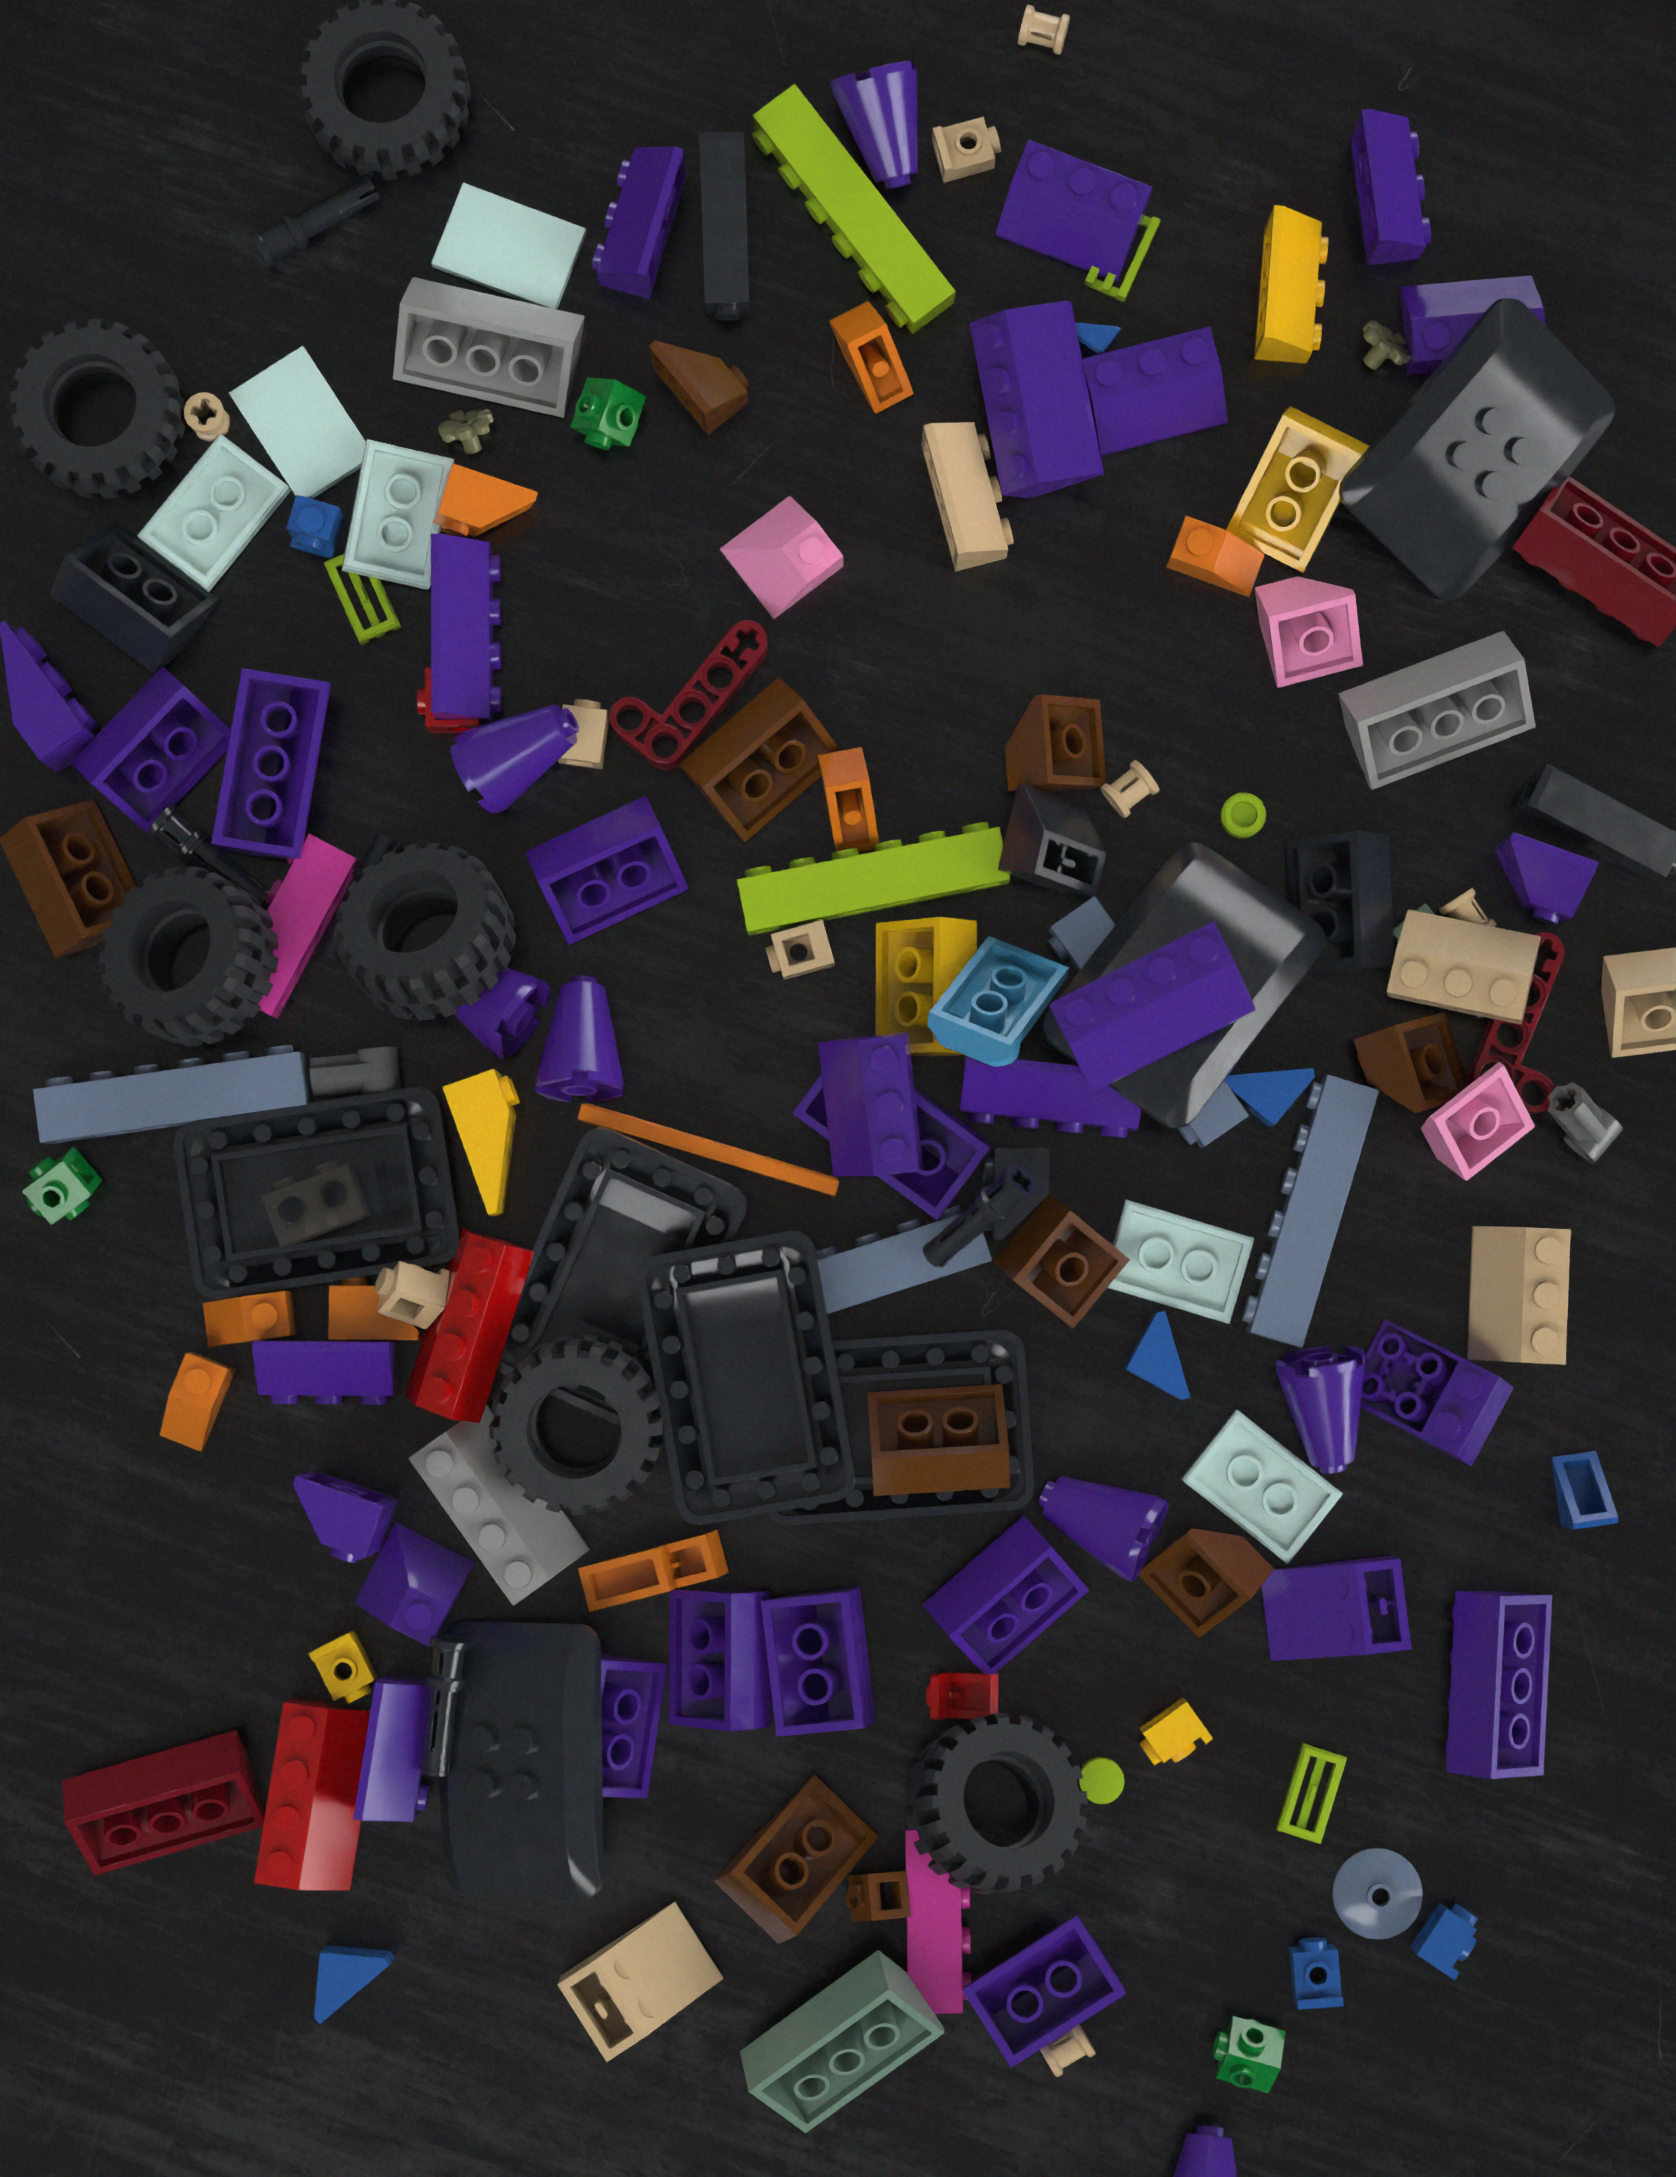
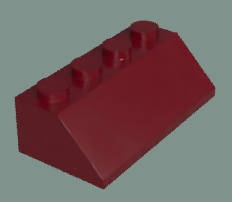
M1570 476L1561 486L1553 488L1528 525L1523 529L1512 548L1519 552L1522 558L1529 564L1539 566L1556 577L1564 588L1576 591L1590 600L1601 613L1613 616L1621 621L1638 638L1650 641L1657 647H1660L1676 627V548Z
M236 1730L62 1780L64 1821L94 1876L261 1828L264 1824L265 1811L251 1760Z

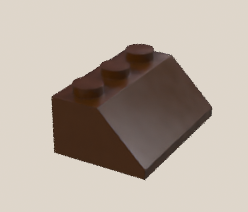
M778 677L682 760L679 766L736 834L746 842L821 777L818 755L841 750L806 702Z
M95 799L26 817L0 837L2 848L55 958L79 952L101 943L104 929H110L114 920L110 915L117 905L122 907L127 900L125 895L136 884Z
M1002 1384L867 1392L874 1496L1010 1488L1009 1444Z

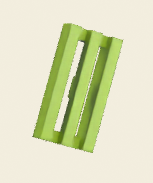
M1144 215L1141 226L1146 227L1147 230L1120 289L1112 286L1116 277L1112 273L1108 272L1104 282L1098 280L1100 268L1091 266L1084 285L1125 302L1161 219L1154 216L1150 218Z
M344 554L324 562L361 645L369 642L374 637L379 638L385 635V632L392 629L394 631L401 628L381 580L369 577L388 619L380 623L359 574L348 572L372 626L364 630L337 570L338 567L343 565Z
M1302 1742L1276 1826L1278 1831L1321 1844L1347 1760L1346 1756ZM1310 1756L1316 1757L1296 1825L1294 1826L1290 1824V1820ZM1329 1761L1333 1763L1313 1831L1305 1828L1325 1763Z

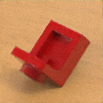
M945 1671L932 1674L926 1690V1702L930 1708V1718L933 1720L947 1718L974 1719L979 1716L986 1717L993 1713H998V1673Z

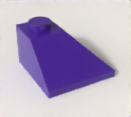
M1515 832L1501 840L1495 849V853L1522 908L1533 911L1532 918L1550 925H1558L1559 920L1565 922L1573 918L1599 863Z
M395 1522L355 1603L389 1627L430 1647V1636L441 1632L476 1562Z

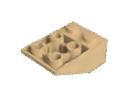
M674 1901L562 1974L557 1985L600 2053L608 2062L645 2038L721 1981L723 1976Z

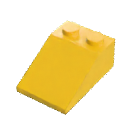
M1290 406L1282 415L1226 530L1255 549L1303 573L1341 502L1339 488L1342 479L1368 449L1369 445Z
M491 1069L444 1086L443 1090L487 1213L490 1216L498 1217L505 1214L516 1124V1113L513 1106L519 1104L520 1100L512 1079H509L508 1076L502 1077L501 1073Z

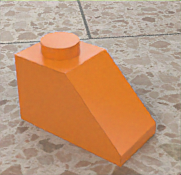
M869 301L829 321L843 356L875 414L914 394L888 327Z
M453 464L447 473L432 523L441 525V531L451 536L467 538V535L475 537L529 510L536 501L538 492Z
M1185 516L1166 567L1249 597L1264 554L1227 530Z
M862 747L818 755L835 851L857 848L858 852L876 849L875 845L879 844L870 781Z
M368 1277L341 1280V1286H329L328 1340H422L423 1330L420 1327L377 1313L380 1294L375 1293V1286H368Z
M292 1291L264 1293L203 1303L208 1347L298 1335Z
M196 1352L186 1353L168 1396L160 1436L203 1452L236 1368Z

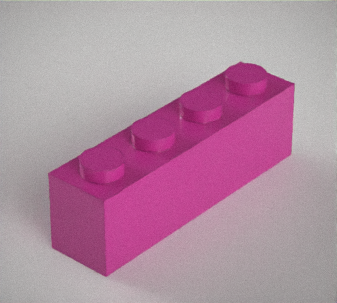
M308 834L304 842L301 859L287 860V863L292 866L283 881L277 879L266 898V902L270 904L267 911L273 921V927L270 930L277 933L278 949L273 950V956L278 958L276 973H271L269 982L273 984L268 996L263 995L258 1005L261 1007V1011L278 1019L353 881L355 877L351 875L355 867L360 868L362 864L351 855L311 834Z
M905 1824V1871L907 1872L911 1917H906L907 1974L934 2014L963 2013V2000L968 1999L962 1988L971 1983V1972H962V1954H971L970 1927L961 1926V1909H970V1887L959 1889L949 1884L948 1879L950 1875L948 1873L937 1875L930 1869L928 1865L933 1860L928 1853L919 1855L913 1844L915 1841L920 1840L916 1828L908 1830V1826Z

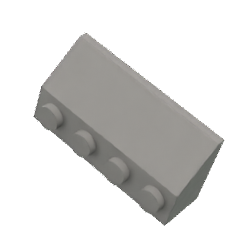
M413 277L400 302L393 379L564 418L580 355L585 316Z
M1504 631L1338 693L1346 730L1371 790L1536 727L1525 661Z
M486 1404L480 1423L461 1421L408 1459L514 1606L588 1552L590 1548L562 1509L559 1513L546 1510L548 1502L539 1498L532 1503L522 1496L526 1491L525 1488L519 1483L511 1486L504 1477L508 1469L504 1463L497 1464L493 1450L497 1446L496 1440L490 1439L489 1425L494 1419V1414Z

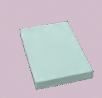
M463 183L431 264L433 268L523 302L557 309L587 231L586 228Z
M303 346L229 392L295 496L300 495L313 499L361 468L366 441Z
M220 434L137 536L146 545L209 592L291 492V489L282 480Z
M367 439L341 571L428 590L431 585V534L440 533L442 527L432 522L447 473L453 465L454 459Z
M1125 1200L1112 1245L1129 1258L1130 1261L1107 1288L1229 1324L1254 1238Z
M1238 1410L1233 1412L1181 1479L1287 1564L1343 1494Z

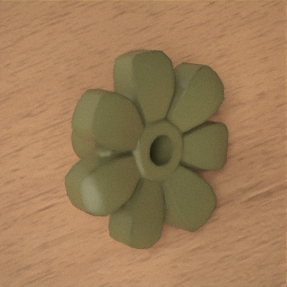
M1374 320L1367 322L1363 328L1365 332L1363 336L1372 345V349L1363 359L1367 366L1377 370L1385 359H1392L1398 365L1406 364L1410 360L1409 351L1405 347L1407 344L1406 340L1400 333L1392 336V331L1386 326L1380 325Z
M488 409L470 410L466 413V416H464L462 410H458L449 414V420L439 425L438 431L443 441L449 443L458 439L462 442L464 452L466 454H473L482 449L478 435L488 433L490 431L489 423L494 420L491 411Z

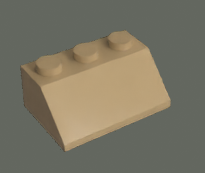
M974 422L931 423L923 425L921 446L955 572L1006 559L1008 553L1007 545L1014 543L1008 518L1000 519L996 503L1002 501V495L996 475L989 477L985 460L991 459L985 434L977 435Z
M1408 909L1395 952L1387 994L1391 998L1522 1025L1541 936Z
M1676 947L1603 956L1601 992L1611 1057L1676 1050Z
M1472 1226L1467 1360L1566 1365L1571 1229Z

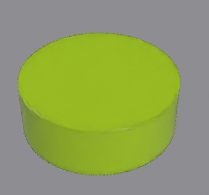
M1235 794L1225 802L1221 809V824L1225 831L1233 837L1242 839L1252 837L1259 832L1265 823V807L1262 801L1253 794Z
M1095 1757L1088 1760L1082 1766L1083 1778L1078 1779L1081 1791H1087V1799L1097 1804H1107L1119 1797L1124 1787V1776L1116 1762L1106 1757Z

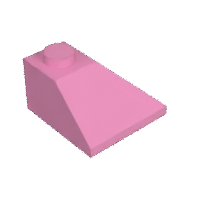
M791 496L787 497L720 548V551L773 619L843 567V555L817 521Z
M1298 576L1255 587L1259 624L1278 688L1363 666L1356 597L1353 589Z
M1498 1062L1429 1116L1421 1130L1436 1158L1467 1181L1531 1131L1535 1125L1505 1066Z

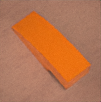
M718 1529L578 1568L589 1612L669 1592L676 1588L715 1579L729 1573Z

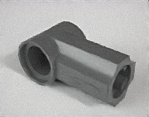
M397 1047L368 1048L358 1050V1054L310 1058L309 1070L313 1096L327 1097L360 1092L361 1095L401 1089Z
M1573 1082L1566 1086H1557L1547 1097L1550 1101L1548 1112L1567 1133L1563 1137L1564 1141L1576 1153L1591 1163H1595L1623 1130L1621 1124L1614 1117L1597 1106L1585 1090Z

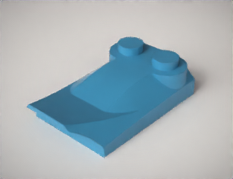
M988 936L930 1010L927 1026L934 1033L938 1043L946 1048L995 1067L1011 1064L1019 1055L1020 1043L1067 978L1069 967Z

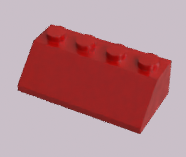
M459 1226L460 1242L456 1255L445 1266V1269L450 1271L446 1305L431 1325L425 1329L404 1396L415 1406L448 1419L480 1423L534 1251Z
M290 1697L283 1702L254 1883L294 1890L351 1889L361 1828V1820L353 1818L371 1709Z

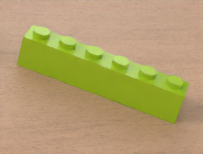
M795 84L753 115V128L755 131L751 135L757 146L765 155L772 152L781 164L778 170L782 178L791 189L794 190L797 187L801 189L808 199L805 202V206L809 213L819 224L824 221L835 233L831 238L836 248L846 259L852 255L862 268L858 271L860 278L872 293L879 290L888 302L885 305V309L898 327L901 328L903 325H906L910 332L914 334L954 304L956 293L954 288Z
M982 822L962 827L963 834L946 837L945 831H936L920 835V843L902 846L901 840H891L876 844V852L859 855L858 849L853 848L832 853L833 860L815 864L814 857H807L788 862L789 869L772 872L771 866L748 869L744 871L746 878L737 879L748 936L801 926L819 920L826 921L1008 884L1010 875L998 870L1003 849L1000 827L989 829L988 822Z

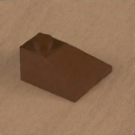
M654 341L649 345L653 369L707 435L749 403L746 388L750 384L734 364L728 368L718 357L659 341Z
M1044 694L1035 695L1005 746L1008 791H1017L1018 783L1029 785L1044 792L1100 789L1106 783L1100 700Z
M1446 1012L1394 1025L1353 1039L1358 1052V1062L1364 1071L1367 1082L1414 1113L1445 1105L1469 1086Z
M1191 1528L1148 1562L1138 1576L1200 1638L1249 1601L1274 1568L1242 1536Z

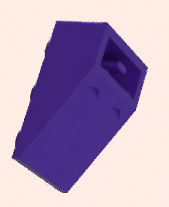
M4 620L0 623V636L13 725L38 759L58 773L71 764L79 753L96 737L93 730L99 725L84 705H80L75 698L71 700L68 698L67 695L73 691L71 686L57 669L54 670L49 662L44 664L41 661L47 654L32 634L29 635L22 626L15 630Z
M1384 1319L1365 1355L1366 1363L1361 1408L1472 1467L1513 1387L1501 1377Z
M1389 1555L1274 1569L1261 1585L1271 1661L1368 1655L1412 1649L1401 1560L1396 1556Z

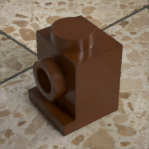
M906 1871L848 1876L849 1888L846 1892L845 1900L851 1910L852 1922L911 1917ZM884 1882H890L893 1909L886 1908Z

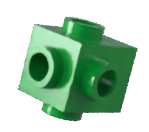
M587 377L582 394L576 403V412L571 428L586 435L585 442L599 449L610 450L611 445L630 446L633 435L638 428V420L646 396L615 379Z
M73 1146L55 1160L47 1156L37 1163L28 1172L32 1179L22 1192L27 1196L30 1208L37 1215L44 1216L52 1225L64 1215L68 1220H72L85 1210L90 1204L87 1198L94 1193L102 1179Z
M1233 2016L1226 2032L1219 2031L1214 2042L1212 2058L1219 2060L1216 2079L1230 2082L1240 2088H1251L1269 2093L1281 2069L1286 2031L1263 2025L1252 2019H1242Z

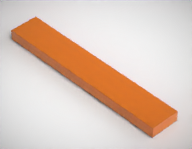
M589 1103L582 1104L577 1119L585 1123L609 1128L622 1134L835 1197L838 1189V1178Z

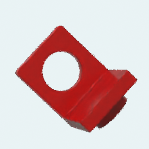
M425 667V688H418L417 707L418 714L425 715V727L430 733H460L461 731L481 726L482 723L479 719L436 720L431 712V667Z

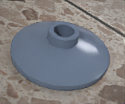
M1384 1848L1365 1849L1350 1856L1336 1873L1332 1888L1333 1903L1339 1918L1354 1933L1370 1939H1386L1405 1931L1416 1919L1423 1897L1422 1884L1412 1864L1402 1855ZM1378 1888H1383L1388 1893L1386 1901L1382 1904H1376L1372 1901V1894Z

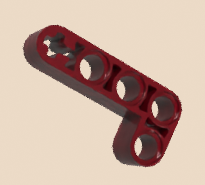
M744 620L735 624L661 716L635 697L619 699L610 710L609 719L614 733L621 741L653 766L661 770L676 768L688 756L765 659L768 651L765 630L754 621ZM753 635L756 637L757 649L755 651L750 648L745 649L739 657V662L743 669H739L733 661L741 649L739 638L742 637L748 640ZM729 653L731 658L725 656V654ZM723 668L730 671L733 679L727 687L715 688L708 682L710 673L715 669ZM698 703L704 707L705 715L699 722L688 723L680 717L681 710L685 705ZM627 710H636L643 716L641 725L634 730H625L618 724L621 714ZM662 737H670L678 743L676 752L667 758H661L653 752L655 742Z
M1548 932L1535 934L1536 936H1541L1539 946H1545L1544 954L1549 956V959L1539 963L1532 976L1530 988L1533 991L1534 998L1531 1005L1525 1007L1522 1025L1489 1018L1467 1073V1080L1470 1085L1480 1077L1481 1070L1485 1065L1494 1066L1498 1062L1503 1064L1529 1115L1548 1109L1550 1101L1547 1097L1555 1089L1550 1078L1540 1072L1520 1065L1564 958L1563 943L1557 936ZM1501 1024L1510 1025L1516 1031L1517 1041L1512 1048L1505 1047L1498 1041L1497 1031ZM1527 1082L1535 1083L1541 1090V1100L1536 1106L1527 1104L1522 1098V1088Z

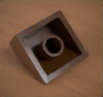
M1049 1193L993 1263L1074 1329L1130 1259Z

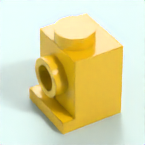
M355 1629L308 1653L312 1662H315L334 1701L344 1696L347 1704L372 1692L369 1683L376 1680L378 1675ZM344 1662L350 1665L352 1669L350 1678L342 1679L337 1675L336 1667L339 1663Z
M1183 1697L1139 1728L1146 1737L1139 1744L1154 1766L1161 1761L1165 1763L1170 1758H1172L1174 1763L1182 1760L1196 1749L1193 1742L1199 1737L1205 1744L1213 1739Z

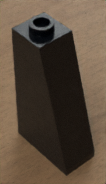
M744 132L699 133L706 315H715V319L723 321L737 320L741 318V314H750Z
M1545 764L1529 777L1512 815L1513 817L1653 881L1658 882L1666 878L1668 873L1675 875V831L1551 765Z

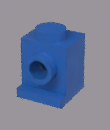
M296 495L286 527L292 536L290 547L333 559L346 519L338 506Z
M1439 1902L1410 1948L1419 1957L1455 1980L1459 1971L1453 1965L1457 1959L1460 1961L1465 1960L1476 1943V1938L1473 1935L1477 1929L1474 1925L1478 1918L1457 1903L1454 1904L1452 1909H1449Z
M1305 1938L1299 1940L1300 1946L1288 1947L1292 1998L1297 2009L1343 2006L1338 1949L1335 1945L1327 1944V1939ZM1313 1968H1324L1325 1976L1321 1981L1314 1982L1310 1980L1309 1974Z

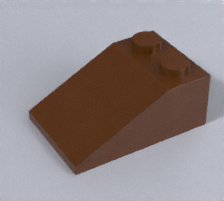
M814 1774L741 1848L714 1882L779 1944L796 1937L879 1836Z

